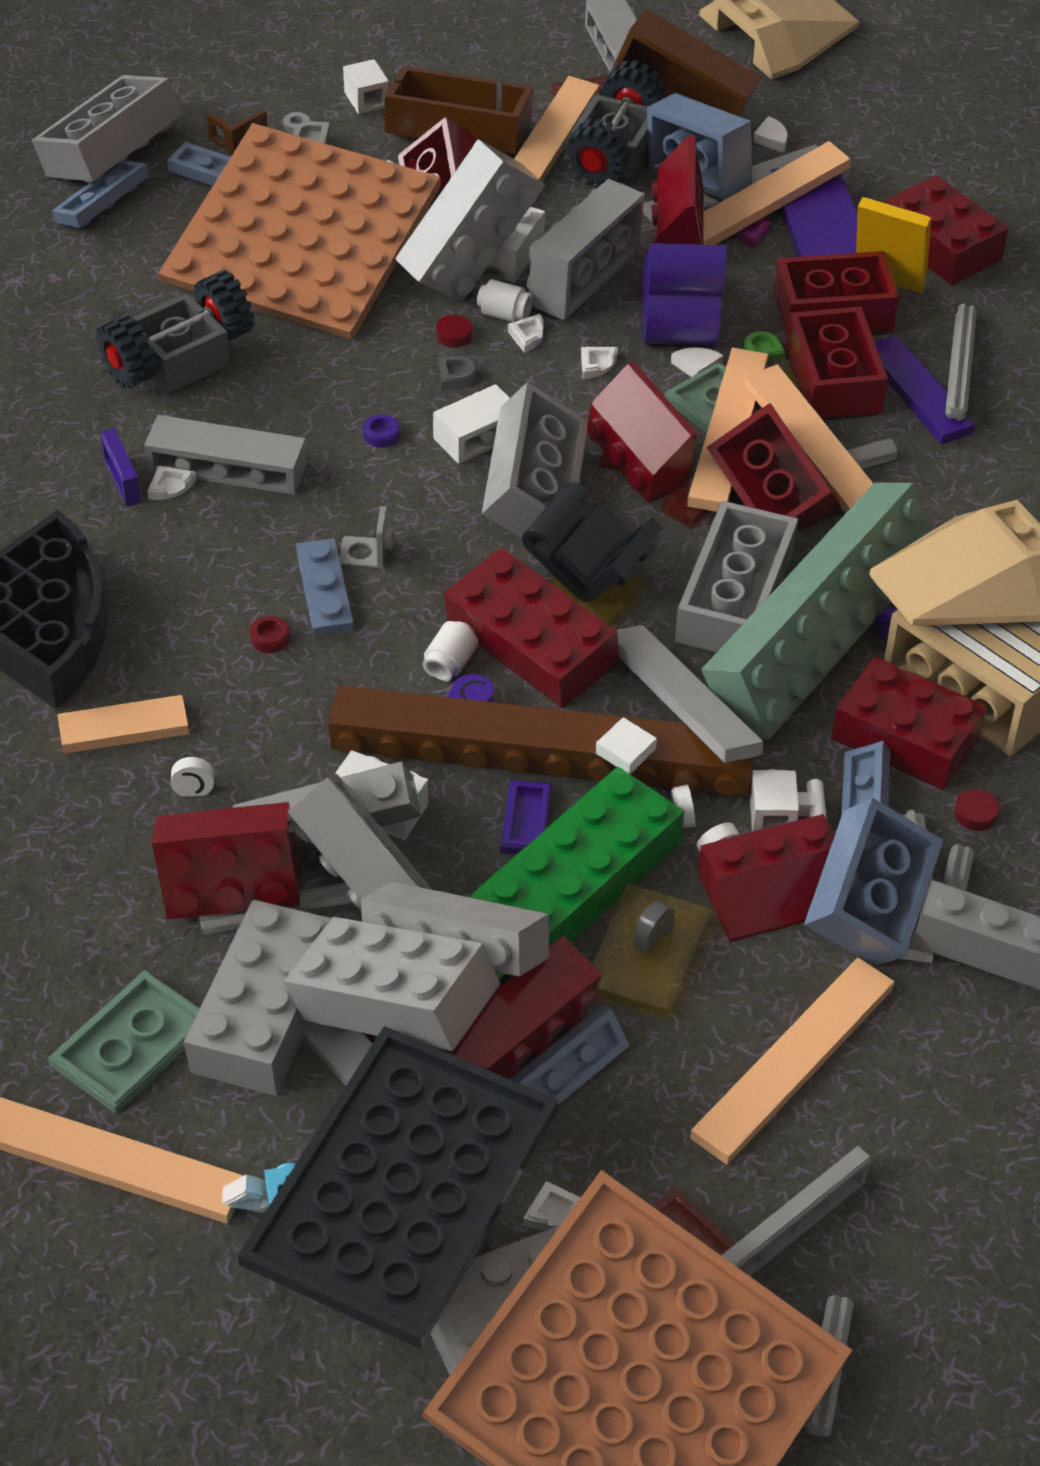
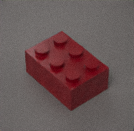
M935 175L885 200L886 204L931 217L927 268L951 286L1003 259L1009 228L939 176Z
M884 251L777 258L774 295L786 336L790 313L860 306L871 333L894 331L899 296Z
M862 307L790 313L786 349L801 394L820 418L883 413L888 378Z
M874 656L836 707L831 739L852 749L883 741L890 750L891 767L944 791L980 739L987 706Z
M282 802L157 816L152 847L167 920L243 912L248 910L252 900L282 907L299 906L302 873L295 832L291 826L292 817L287 812L290 809V803Z

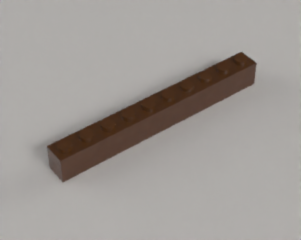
M338 685L328 726L331 748L339 749L345 753H350L352 750L355 752L380 754L387 758L404 757L425 760L430 763L443 762L467 765L473 768L484 767L509 770L517 773L528 772L552 775L554 777L590 779L600 782L617 766L596 754V742L623 717ZM624 717L657 738L656 750L630 774L646 786L673 789V787L688 785L690 791L721 794L723 796L749 797L754 757L724 763L685 723Z

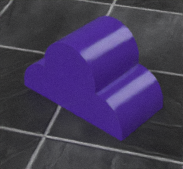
M651 244L640 268L643 344L717 346L721 321V296L723 294L726 272L727 245Z

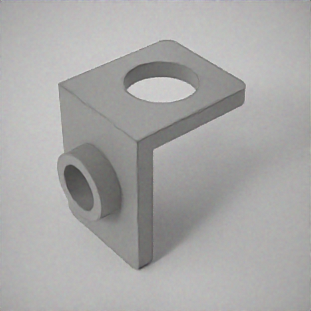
M380 506L376 538L344 536L342 538L339 556L341 566L384 568L386 551H392L394 544V527H387L386 506ZM355 545H366L372 550L371 555L365 559H355L348 552Z

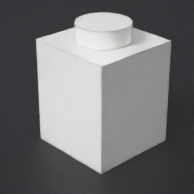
M373 59L343 66L344 92L357 113L361 114L385 108V95L389 90V81L376 61Z

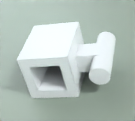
M775 769L753 770L749 794L752 832L797 821L798 816L813 817L824 814L827 820L823 782L819 779H812L806 784L807 792H797L796 771Z

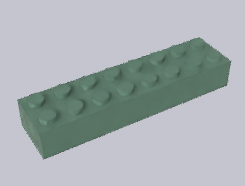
M874 483L701 669L709 689L752 731H756V735L760 739L769 740L876 620V617L891 603L890 599L869 574L871 568L931 532L914 483Z

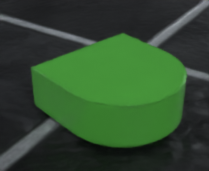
M758 331L749 334L745 338L744 350L767 353V363L785 360V350L780 340L772 333Z

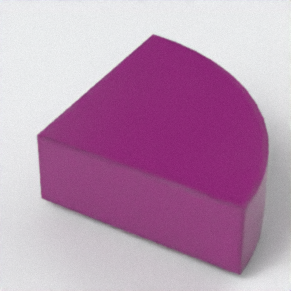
M760 219L738 231L737 235L745 244L755 249L770 231L771 222Z

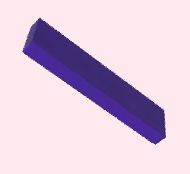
M897 335L875 342L888 378V383L940 444L973 434L975 424L966 414L965 418L961 421H957L955 418L949 419L946 416L947 392Z

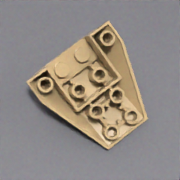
M715 0L700 9L699 14L716 31L738 25L755 40L753 64L771 80L801 69L859 27V20L835 0Z
M1018 500L959 515L871 568L869 576L912 626L1040 622V523Z

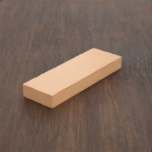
M182 695L57 714L64 754L189 734Z

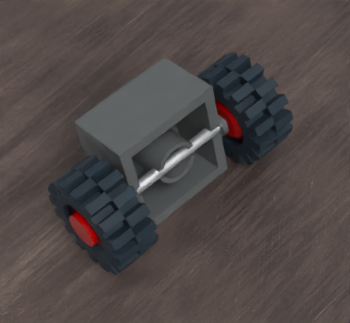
M634 60L630 66L628 61L622 62L620 66L617 64L602 85L600 95L595 94L576 123L563 154H566L564 163L570 164L568 171L571 174L576 171L578 173L576 176L578 181L585 178L587 179L586 185L592 186L593 182L596 181L597 187L607 179L616 181L618 178L635 181L649 157L647 107L664 99L666 89L662 88L664 85L662 78L656 80L658 73L655 69L651 73L647 71L649 65L644 63L642 68L638 67L639 61Z
M227 270L217 272L194 284L193 296L197 299L195 301L185 293L135 317L130 318V315L121 316L97 328L96 332L98 335H96V341L99 343L97 345L98 351L103 354L101 359L103 363H107V371L110 375L114 374L115 382H120L122 388L130 389L152 379L169 395L230 366L228 342L252 331L255 324L252 320L255 318L254 313L249 309L252 308L251 301H247L245 297L248 294L245 289L241 290L240 281L238 279L234 280V275L231 272L227 273Z

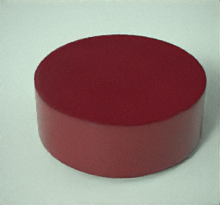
M460 315L442 317L436 324V338L444 346L452 348L462 347L472 339V323L469 319Z
M265 616L257 619L252 623L249 630L252 646L264 653H275L283 650L288 646L291 639L288 623L276 616Z
M970 789L958 796L954 815L963 827L974 831L989 829L995 824L999 812V804L996 798L989 792L980 789Z

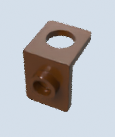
M261 110L232 126L211 112L207 114L209 140L233 155L252 123L268 127L267 113ZM216 126L223 131L225 142L218 136Z

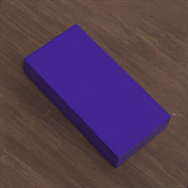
M115 428L101 431L104 461L125 505L129 507L141 503L138 476Z
M510 780L500 853L517 855L547 829L552 783Z

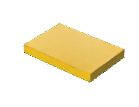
M862 197L857 213L856 253L884 251L895 286L922 294L927 280L931 217Z

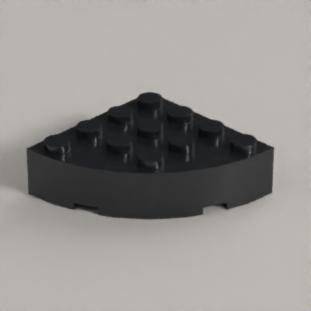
M59 510L53 512L0 550V670L57 709L80 687L94 668L104 645L107 626L102 577L97 557L93 554L92 549L87 544V538L78 526Z

